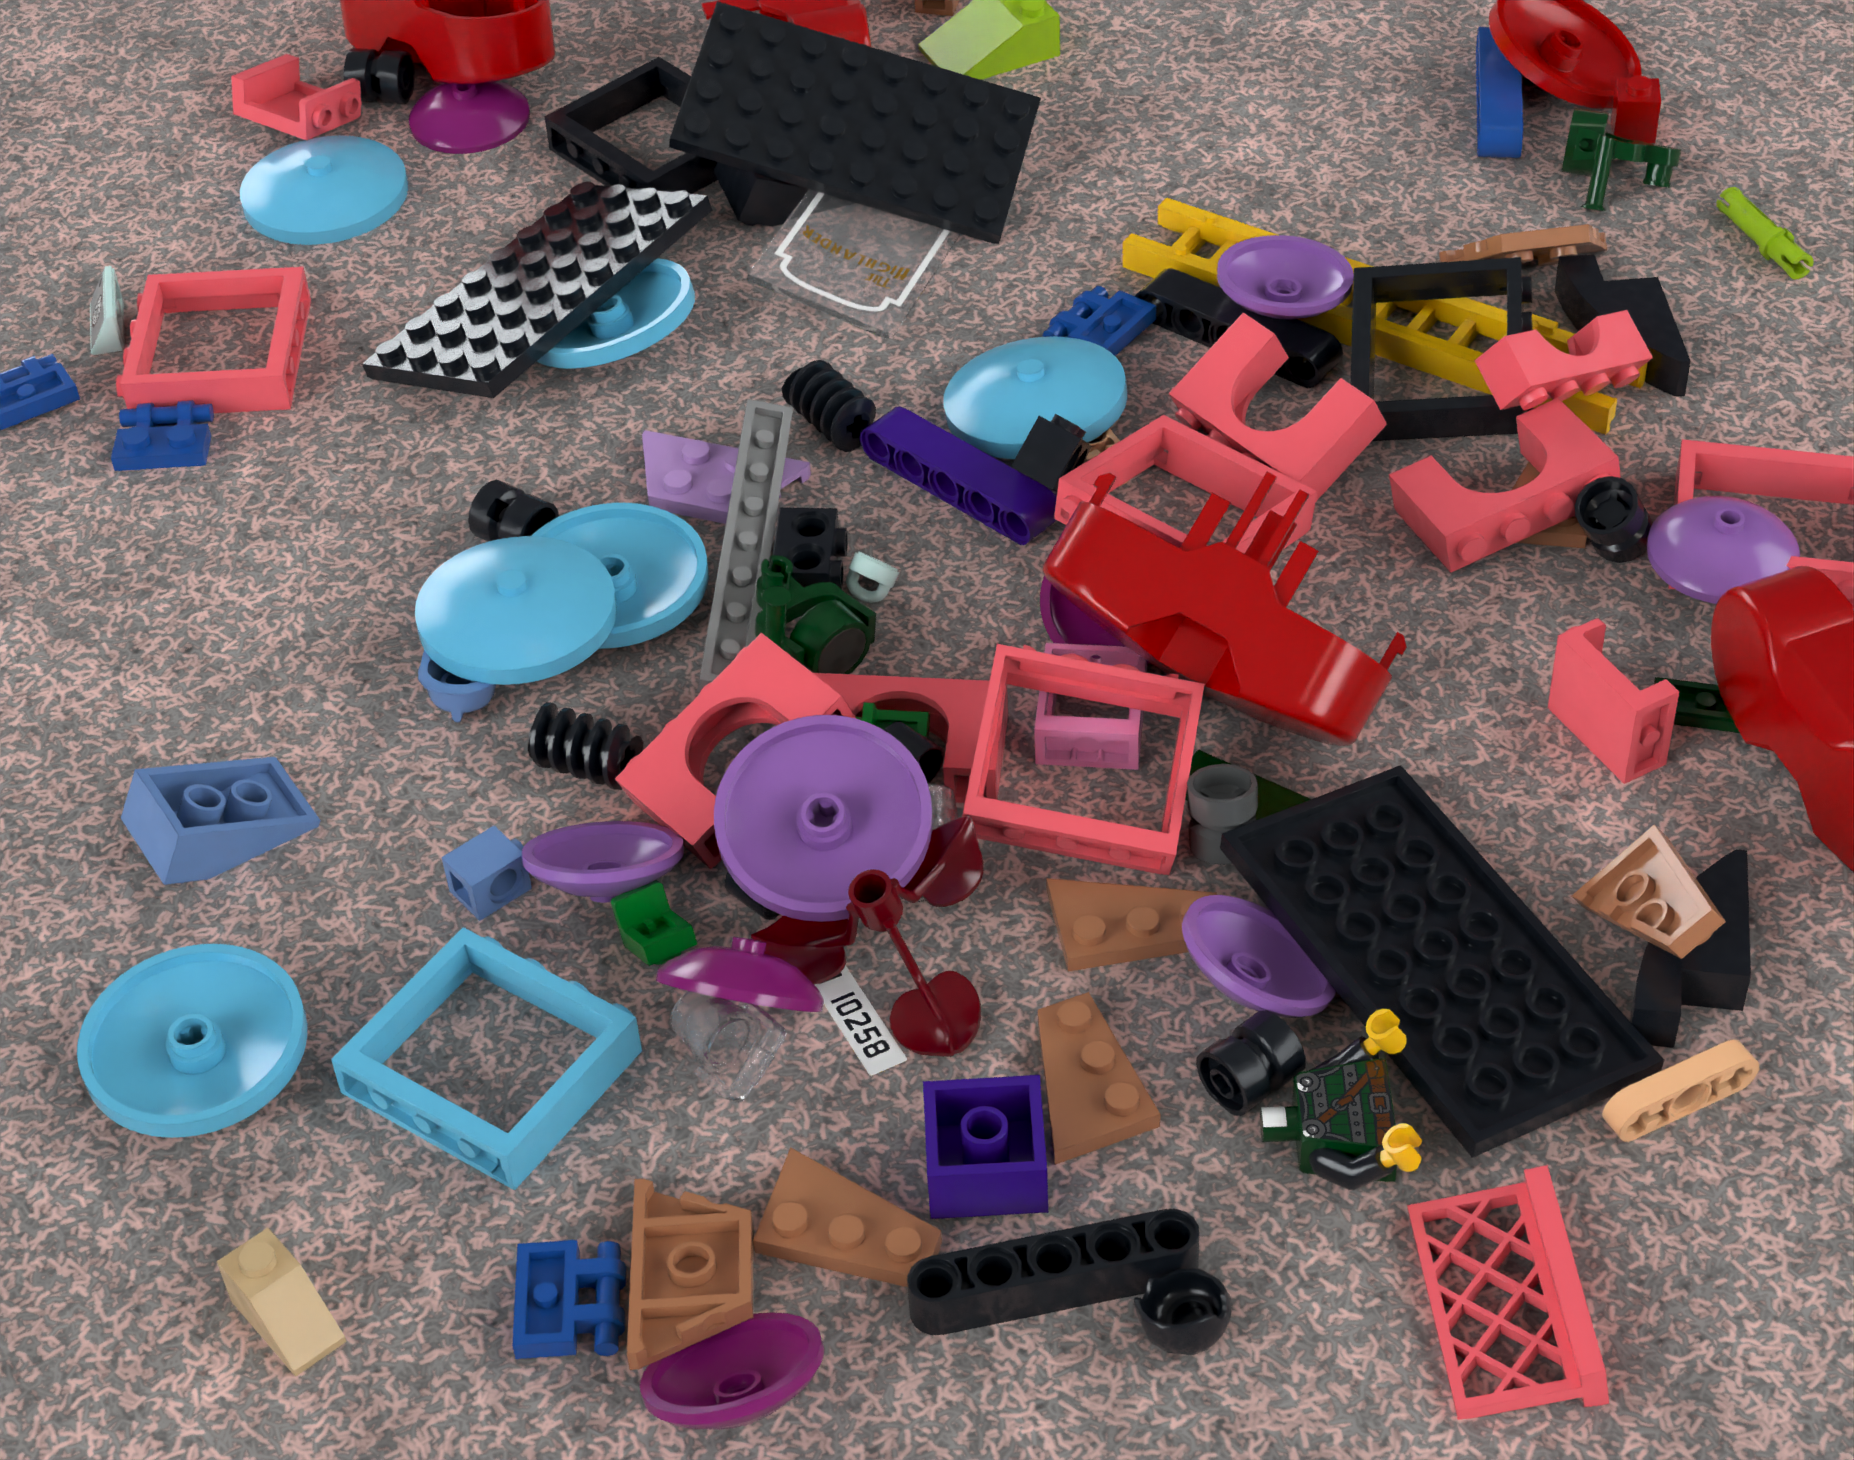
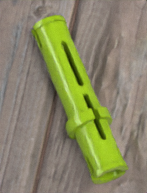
M1730 187L1720 194L1730 205L1727 206L1722 200L1717 199L1716 206L1718 210L1732 220L1759 246V252L1766 260L1769 261L1772 258L1794 280L1803 278L1810 272L1800 261L1802 260L1808 266L1813 267V257L1794 242V236L1787 228L1778 227L1739 188Z

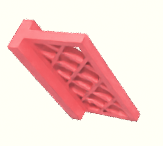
M1548 1165L1525 1169V1182L1407 1205L1458 1420L1488 1416L1581 1397L1584 1407L1609 1404L1605 1366ZM1518 1205L1520 1218L1508 1233L1484 1221L1492 1209ZM1449 1218L1463 1226L1447 1245L1426 1234L1424 1222ZM1474 1232L1499 1244L1485 1264L1460 1252ZM1524 1233L1526 1234L1528 1243L1520 1240ZM1511 1251L1534 1263L1533 1269L1522 1283L1496 1271ZM1431 1252L1439 1256L1434 1263ZM1451 1263L1476 1275L1461 1295L1438 1284V1279ZM1487 1282L1512 1295L1498 1315L1473 1303ZM1538 1283L1542 1294L1534 1291ZM1443 1302L1451 1306L1447 1314L1445 1313ZM1524 1302L1542 1310L1548 1315V1319L1536 1335L1510 1323ZM1463 1314L1488 1326V1329L1474 1347L1451 1336L1450 1331ZM1500 1334L1526 1347L1512 1368L1486 1355ZM1552 1335L1554 1337L1556 1347L1548 1343V1340ZM1456 1354L1465 1359L1460 1366H1458ZM1540 1354L1562 1366L1565 1379L1539 1384L1523 1374L1536 1356ZM1476 1366L1502 1379L1493 1393L1466 1398L1463 1384Z

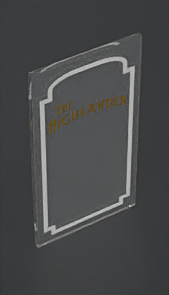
M809 189L750 270L747 281L879 337L893 340L961 234Z

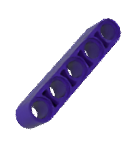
M894 407L860 433L861 446L871 460L1020 545H1026L1057 521L1054 519L1057 497L1046 486L906 408Z

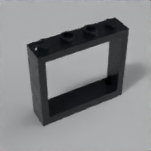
M660 57L649 61L544 117L549 150L605 186L623 185L625 188H655L657 191H687L688 194H694L717 181L713 172L717 164L716 161L685 153L663 166L651 170L593 133L661 96L681 107L691 76Z
M1521 257L1354 268L1350 384L1374 400L1376 303L1507 295V335L1533 330L1532 312H1524V304L1532 303L1533 299L1532 276H1523ZM1493 395L1375 401L1387 425L1372 441L1518 434L1516 416L1531 409L1523 410L1521 406L1500 410Z

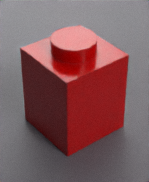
M1645 76L1616 78L1611 113L1613 135L1655 144L1661 108L1658 78H1648Z

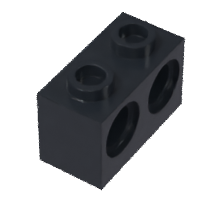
M1057 414L1054 415L1051 422L1038 416L1011 467L1057 492L1059 478L1082 465L1092 446L1082 440L1086 431Z
M780 507L772 556L780 555L788 558L793 564L791 577L804 588L816 583L832 582L842 589L843 561L838 560V557L847 556L848 532L847 528H839L837 508Z

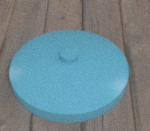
M344 135L322 136L289 144L262 158L244 177L240 187V201L248 223L266 237L291 244H328L360 236L385 223L404 203L408 193V180L402 159L388 146L363 137Z
M656 258L536 362L554 368H586L623 359L659 342L673 332L687 318L694 306L695 291L688 272L681 265L673 261Z
M1036 337L1000 345L970 360L949 381L944 393L943 404L947 425L952 435L992 457L1015 459L1038 416L1050 422L1055 414L1065 418L1086 431L1082 440L1089 443L1106 432L1119 419L1126 406L1128 391L1125 372L1120 361L1105 348L1077 338Z
M636 503L592 505L559 516L545 524L532 535L558 539L577 545L593 554L608 570L614 584L617 611L611 633L599 649L619 648L642 643L670 631L692 614L701 602L707 589L709 570L702 539L686 521L673 513L654 506Z
M521 536L502 538L476 545L444 562L423 584L416 600L415 620L420 642L425 652L441 668L470 681L511 685L530 683L556 676L589 658L600 648L611 633L616 619L617 605L612 578L606 567L593 554L566 541L547 537Z
M198 944L176 948L157 954L133 966L114 980L99 995L87 1013L80 1029L77 1044L78 1066L85 1086L94 1103L108 1118L129 1130L155 1137H190L211 1133L229 1127L256 1113L276 1097L287 1085L296 1072L306 1048L308 1036L306 1012L299 991L292 978L282 967L265 955L244 947L227 944Z

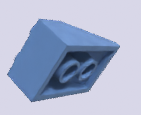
M276 757L135 769L121 815V820L164 885L211 879L319 827L321 821Z

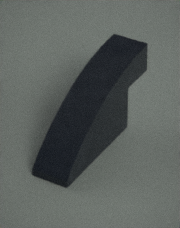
M1594 254L1559 257L1554 292L1563 311L1574 327L1579 331L1597 316L1628 310L1653 357L1647 363L1645 383L1675 397L1685 396L1691 360L1659 278L1604 281Z
M1736 849L1696 877L1726 921L1713 932L1712 936L1705 943L1695 947L1682 959L1650 942L1646 946L1636 981L1630 1022L1652 1046L1674 1048L1681 1017V1005L1739 1011L1744 1009L1751 978L1747 850Z

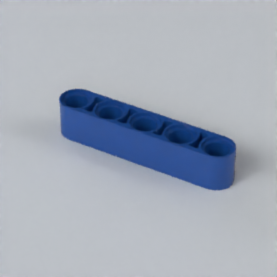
M1478 27L1476 41L1477 157L1521 158L1523 142L1522 76L1498 48L1492 37L1490 27Z

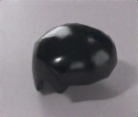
M1176 1269L1159 1278L1150 1277L1142 1299L1139 1297L1134 1298L1137 1316L1148 1339L1152 1344L1171 1354L1195 1355L1208 1350L1225 1332L1232 1312V1301L1227 1289L1218 1278L1202 1269Z

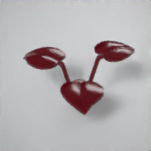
M966 815L932 830L924 860L918 871L904 888L900 886L897 879H890L885 872L871 869L858 874L851 881L848 889L851 902L846 905V909L849 913V919L818 922L794 919L783 915L772 925L751 934V939L766 942L764 954L778 957L794 965L813 984H820L837 976L846 965L844 946H850L855 943L859 918L863 925L870 930L887 931L918 989L902 994L892 1007L889 1020L895 1038L906 1049L920 1055L952 1057L957 1053L963 1052L975 1038L980 1026L981 1003L976 989L965 976L955 971L942 972L927 984L896 925L903 914V904L900 898L910 903H916L923 896L932 906L947 907L963 901L976 890L983 876L984 862L972 818Z

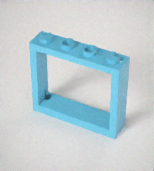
M463 927L331 1061L342 1094L509 1188L516 1190L642 1052L637 1019L626 1007L618 1003L610 1004L591 994L579 982H568L547 971L538 961L531 958L524 959L504 949L495 939L489 936L483 938ZM471 973L596 1037L594 1042L509 1133L383 1065Z

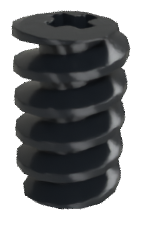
M824 360L812 361L803 368L792 372L782 386V397L786 403L791 405L797 413L801 414L808 423L813 424L818 432L823 433L826 439L834 443L837 449L851 452L861 446L860 433L873 423L876 416V406L870 398L864 396L861 390L855 388L849 380L844 379L839 371L834 370L830 363Z
M546 702L539 709L531 727L528 752L534 763L539 767H552L559 773L567 774L570 772L575 778H588L592 783L602 785L606 783L611 789L622 790V787L615 778L625 769L633 757L643 751L644 742L641 736L637 735L630 740V729L625 724H618L612 730V724L608 719L600 718L594 724L591 714L582 713L576 718V713L573 709L563 708L558 713L555 703Z

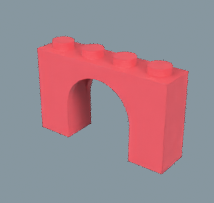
M1242 313L1169 392L1170 397L1179 409L1175 416L1183 425L1195 431L1201 428L1208 433V437L1318 491L1317 502L1382 431L1387 423L1372 398L1340 378L1312 410L1297 423L1276 431H1259L1246 426V412L1251 400L1289 357L1275 333L1245 313Z
M1559 398L1516 416L1520 453L1540 473L1535 479L1522 487L1499 493H1483L1467 489L1458 484L1432 455L1389 474L1394 509L1450 573L1575 516V503L1578 494L1592 481L1608 476L1621 478L1619 457Z
M760 633L748 646L737 654L735 659L712 682L703 687L699 695L675 719H672L665 725L662 732L639 755L633 757L628 762L625 769L615 780L633 803L660 826H664L682 837L683 846L707 867L712 869L722 858L714 829L716 796L704 786L703 775L707 759L715 746L731 732L750 724L768 723L779 725L793 719L813 715L856 717L842 695L763 633Z
M814 673L842 695L855 717H862L864 702L875 703L876 708L881 710L929 712V732L939 737L946 745L943 764L945 802L965 803L989 681ZM1007 684L1005 685L983 795L985 798L998 800L1008 722Z

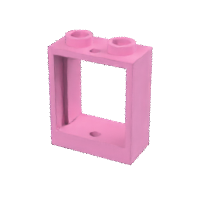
M1060 643L1045 644L1044 653L1058 656L1076 654L1086 658L1089 662L1110 666L1128 664L1136 667L1141 672L1147 673V660L1128 647ZM1093 655H1098V656H1100L1101 658H1099V659H1094V658H1092L1091 656H1093ZM1039 691L1034 727L1035 764L1139 769L1144 711L1129 708L1128 719L1054 716L1057 694Z

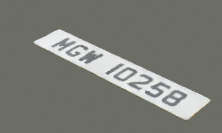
M846 965L837 976L820 984H814L824 998V1006L870 1076L907 1061L906 1056Z

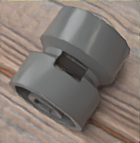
M1209 765L1195 771L1190 775L1187 782L1188 810L1191 816L1188 825L1189 847L1191 853L1199 860L1210 864H1232L1220 849L1222 833L1256 821V811L1258 808L1257 780L1255 775L1248 769L1237 765Z

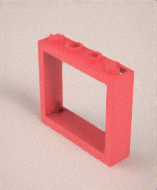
M304 267L148 275L144 291L139 293L137 297V319L131 320L130 346L125 347L123 351V374L118 375L116 378L117 396L123 397L127 409L137 408V404L153 403L155 407L177 406L178 401L193 400L195 405L212 404L214 413L291 409L311 304ZM278 307L266 368L150 374L164 313Z
M1162 415L1060 477L1054 514L1055 520L1067 525L1081 501L1089 502L1097 489L1093 484L1098 476L1107 473L1116 476V480L1108 492L1110 493L1153 465L1210 494L1213 492L1231 502L1232 505L1245 510L1268 471L1275 475L1277 479L1255 515L1258 518L1250 523L1236 547V550L1245 554L1269 511L1272 510L1284 517L1299 489L1308 493L1309 497L1294 521L1297 526L1284 549L1304 536L1311 529L1318 491ZM1107 494L1100 506L1137 524L1178 548L1181 547L1187 534L1110 494Z
M1682 439L1676 470L1674 505L1693 499L1694 489L1854 505V456ZM1791 556L1786 566L1790 569L1799 566H1809L1821 571L1835 583L1854 609V562Z
M997 644L962 817L969 815L972 818L977 839L1155 874L1170 875L1177 852L1187 782L1189 780L1205 684L1178 679L1179 674L1161 676L1141 672L1136 667L1128 664L1110 666L1089 662L1086 658L1076 654L1058 656L1038 652L1025 644L1023 649ZM1005 685L1024 687L1180 718L1161 831L1158 832L983 797Z

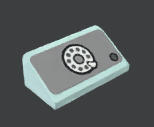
M112 266L104 267L90 303L92 355L123 351L125 348L123 297L115 269Z

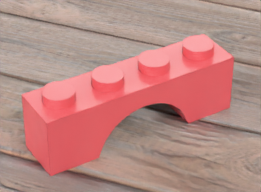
M1628 310L1597 316L1567 340L1569 354L1552 346L1537 330L1507 335L1474 360L1500 410L1521 406L1523 410H1528L1541 404L1546 399L1552 398L1553 400L1559 398L1563 401L1579 391H1582L1587 396L1600 391L1609 384H1613L1616 389L1636 380L1640 376L1638 369L1653 359Z

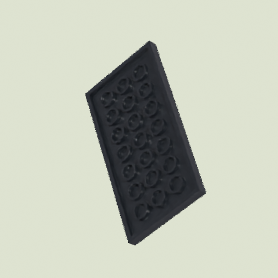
M717 1L670 136L669 148L989 243L999 244L1041 97Z
M583 182L571 188L568 196L558 204L548 207L541 218L531 226L521 229L517 233V237L504 248L494 251L489 256V260L481 267L467 273L462 278V282L453 290L436 298L431 308L421 316L409 320L405 324V329L393 339L381 343L376 348V352L362 363L367 377L379 381L495 398L712 211L708 196L688 194L687 191L667 192L657 191L655 188L636 189L625 188L623 185H594L592 182Z
M1401 765L1222 833L1220 844L1222 852L1366 1027L1370 1015L1380 1009H1389L1400 1019L1398 1028L1406 1035V1045L1401 1052L1388 1054L1389 1057L1472 1158L1611 1097L1621 1089L1662 1070L1664 1059Z

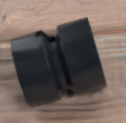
M352 48L346 55L343 77L344 81L351 78L360 81L361 101L374 102L379 97L384 103L407 104L414 90V63L411 54L407 51L384 50L379 55L375 49Z
M1613 476L1598 478L1587 484L1578 494L1575 503V517L1597 554L1608 561L1616 563L1632 561L1643 555L1647 550L1648 535L1653 521L1632 484L1623 478Z
M493 480L485 484L474 497L469 510L468 523L470 531L474 536L489 542L509 537L532 536L545 524L559 517V512L554 504L535 495L525 494L523 490L504 481Z
M1264 1010L1258 1011L1237 1026L1232 1032V1036L1226 1039H1219L1202 1051L1196 1058V1068L1199 1078L1209 1095L1229 1113L1235 1116H1243L1270 1095V1090H1279L1294 1079L1295 1075L1302 1072L1306 1068V1056L1298 1037L1289 1025L1276 1014Z

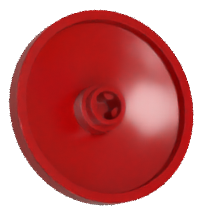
M1496 0L1490 10L1489 27L1492 37L1507 60L1531 82L1567 102L1595 109L1612 108L1616 78H1630L1632 76H1641L1642 74L1638 55L1627 37L1610 19L1583 0Z

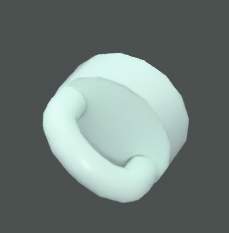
M858 551V553L855 552L848 567L850 570L847 574L846 585L850 593L857 599L868 603L879 602L885 599L890 588H893L899 572L897 568ZM860 575L879 582L877 589L869 591L861 587L858 583Z

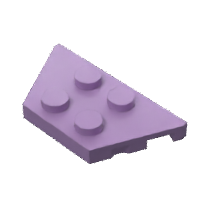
M644 430L642 439L649 506H654L674 514L726 524L739 448ZM785 458L781 489L795 480L800 483L807 481L811 476L810 462Z

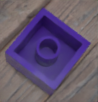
M1040 1075L923 1081L930 1219L1049 1212L1048 1173Z

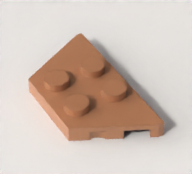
M1585 224L1500 234L1463 245L1464 249L1442 251L1439 253L1440 262L1521 257L1522 263L1538 259V266L1558 264V258L1563 256L1607 251L1605 232L1599 233V229Z
M634 1179L627 1358L630 1370L641 1369L753 1318V1221L750 1210L727 1203L715 1204L708 1201L706 1197L684 1191L680 1199L654 1192L653 1181Z

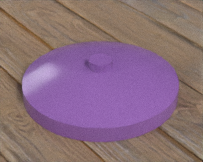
M813 715L793 719L770 728L748 743L734 758L723 775L715 798L714 829L721 858L733 880L748 896L765 908L790 918L805 921L822 922L848 919L849 913L846 905L851 902L848 895L849 885L863 871L871 869L883 871L890 879H897L900 886L904 888L923 862L932 835L931 795L927 780L919 763L911 752L891 734L873 724L851 717Z

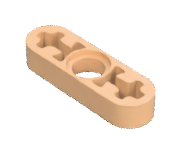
M1728 1040L1621 1089L1607 1102L1602 1116L1622 1141L1630 1142L1743 1090L1756 1077L1760 1065L1739 1040Z

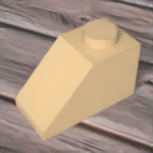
M266 1228L217 1261L231 1302L295 1377L347 1342L343 1332L301 1264L269 1228Z

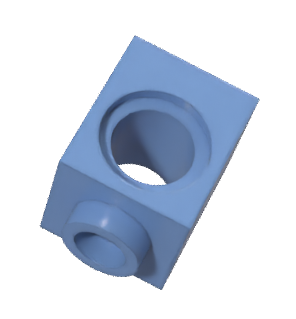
M494 825L441 857L450 893L479 921L532 889L529 872L522 864L523 844L515 838L510 841Z

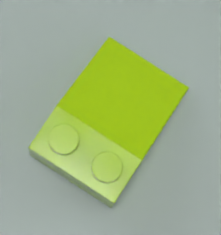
M973 0L920 42L918 48L933 66L982 80L1060 56V15L1045 0Z

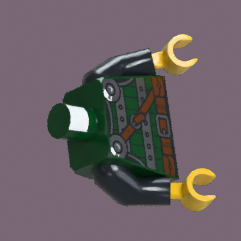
M1389 1009L1375 1011L1370 1015L1366 1023V1032L1369 1038L1360 1036L1335 1056L1308 1071L1299 1072L1295 1075L1292 1106L1260 1108L1262 1142L1296 1141L1299 1170L1302 1173L1315 1174L1347 1190H1356L1374 1181L1395 1182L1397 1166L1405 1172H1413L1418 1169L1421 1163V1156L1414 1147H1419L1422 1144V1139L1411 1125L1406 1123L1396 1125L1386 1058H1379L1378 1054L1381 1050L1388 1054H1396L1405 1048L1406 1035L1398 1028L1400 1019Z

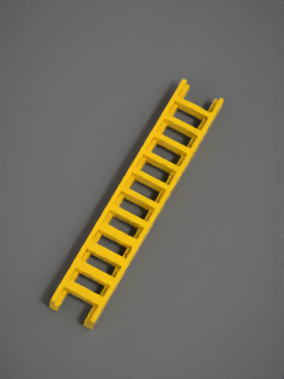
M1166 197L1158 205V224L1164 228L1182 233L1181 237L1172 246H1168L1131 233L1123 241V268L1155 278L1164 269L1171 268L1220 287L1217 280L1218 261L1229 247L1250 238L1278 234ZM1206 242L1220 246L1210 259L1195 255ZM1345 257L1350 263L1353 273L1354 268L1374 267ZM1353 286L1347 299L1335 308L1317 316L1300 318L1298 320L1323 329L1334 335L1340 343L1352 347L1353 308L1347 306L1353 301ZM1467 297L1376 303L1375 355L1492 395L1474 361L1483 353L1467 347L1478 334L1498 341L1507 336L1506 310ZM1397 307L1418 313L1407 327L1386 319ZM1532 314L1533 330H1537L1552 346L1569 354L1567 340L1574 333L1559 329L1558 322ZM1437 320L1458 327L1448 341L1426 334ZM1647 363L1638 369L1640 376L1628 385L1641 389L1645 382ZM1579 391L1562 401L1591 430L1605 435L1610 430L1611 421L1615 417L1617 398L1599 392L1585 396L1582 391ZM1552 398L1546 399V400H1545L1544 402H1542L1541 404H1539V405L1533 407V409L1536 408V407H1538V406H1540V405H1542V404H1545V403L1551 401Z

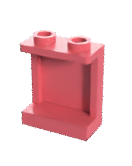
M289 54L231 76L234 115L306 141L356 120L361 116L359 80L351 78L327 89L300 81L299 58Z
M1596 618L1580 626L1571 627L1558 635L1548 709L1625 784L1666 765L1679 691L1667 679L1640 691L1602 654L1606 625L1599 618Z

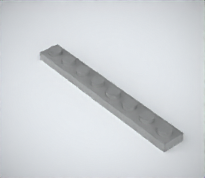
M747 399L697 692H700L704 686L712 682L735 659L737 654L756 638L755 619L762 610L756 602V582L762 575V561L765 558L769 561L792 420V407Z

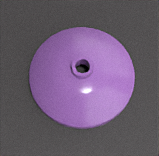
M1285 235L1260 236L1236 243L1221 255L1217 266L1218 283L1235 303L1254 313L1277 319L1308 318L1330 311L1347 299L1352 291L1354 279L1350 263L1336 250L1317 241Z
M1726 496L1693 498L1668 508L1653 522L1647 540L1649 561L1656 573L1668 585L1687 596L1717 604L1719 598L1730 588L1789 570L1790 568L1786 565L1791 556L1800 557L1799 545L1794 534L1778 517L1757 504Z
M632 821L584 823L552 830L533 838L522 849V864L533 877L542 883L571 895L590 897L594 902L606 903L611 902L612 898L622 893L651 883L670 872L683 857V839L664 826Z
M1209 895L1194 901L1185 913L1182 920V933L1190 956L1208 980L1221 993L1234 1002L1255 1011L1267 1010L1279 1017L1298 1018L1322 1012L1335 996L1336 990L1270 910L1253 902L1232 896Z

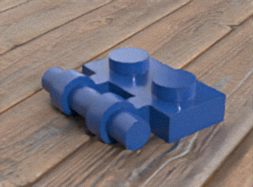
M1096 286L1091 291H1083L1073 301V307L1068 311H1060L1050 320V327L1043 332L1042 336L1070 337L1086 340L1105 348L1116 356L1156 320V305L1121 290L1108 299L1107 290L1102 286Z
M53 353L36 359L35 356L21 360L20 366L0 373V430L80 400L75 383L62 364L57 363Z
M193 400L178 401L177 406L155 407L153 403L137 404V408L120 409L119 419L121 426L131 428L117 429L111 455L114 471L206 465L211 433L208 424L196 423L213 422L214 410L212 404L195 405ZM176 424L175 426L156 427V425Z
M577 1240L517 1244L512 1341L516 1359L577 1355V1334L591 1333L595 1336L594 1351L597 1354L611 1356L618 1352L619 1336L625 1331L626 1312L620 1306V1290L626 1286V1265L621 1261V1246L617 1242L605 1241L597 1246V1258L580 1259ZM592 1287L596 1290V1304L578 1305L579 1288Z

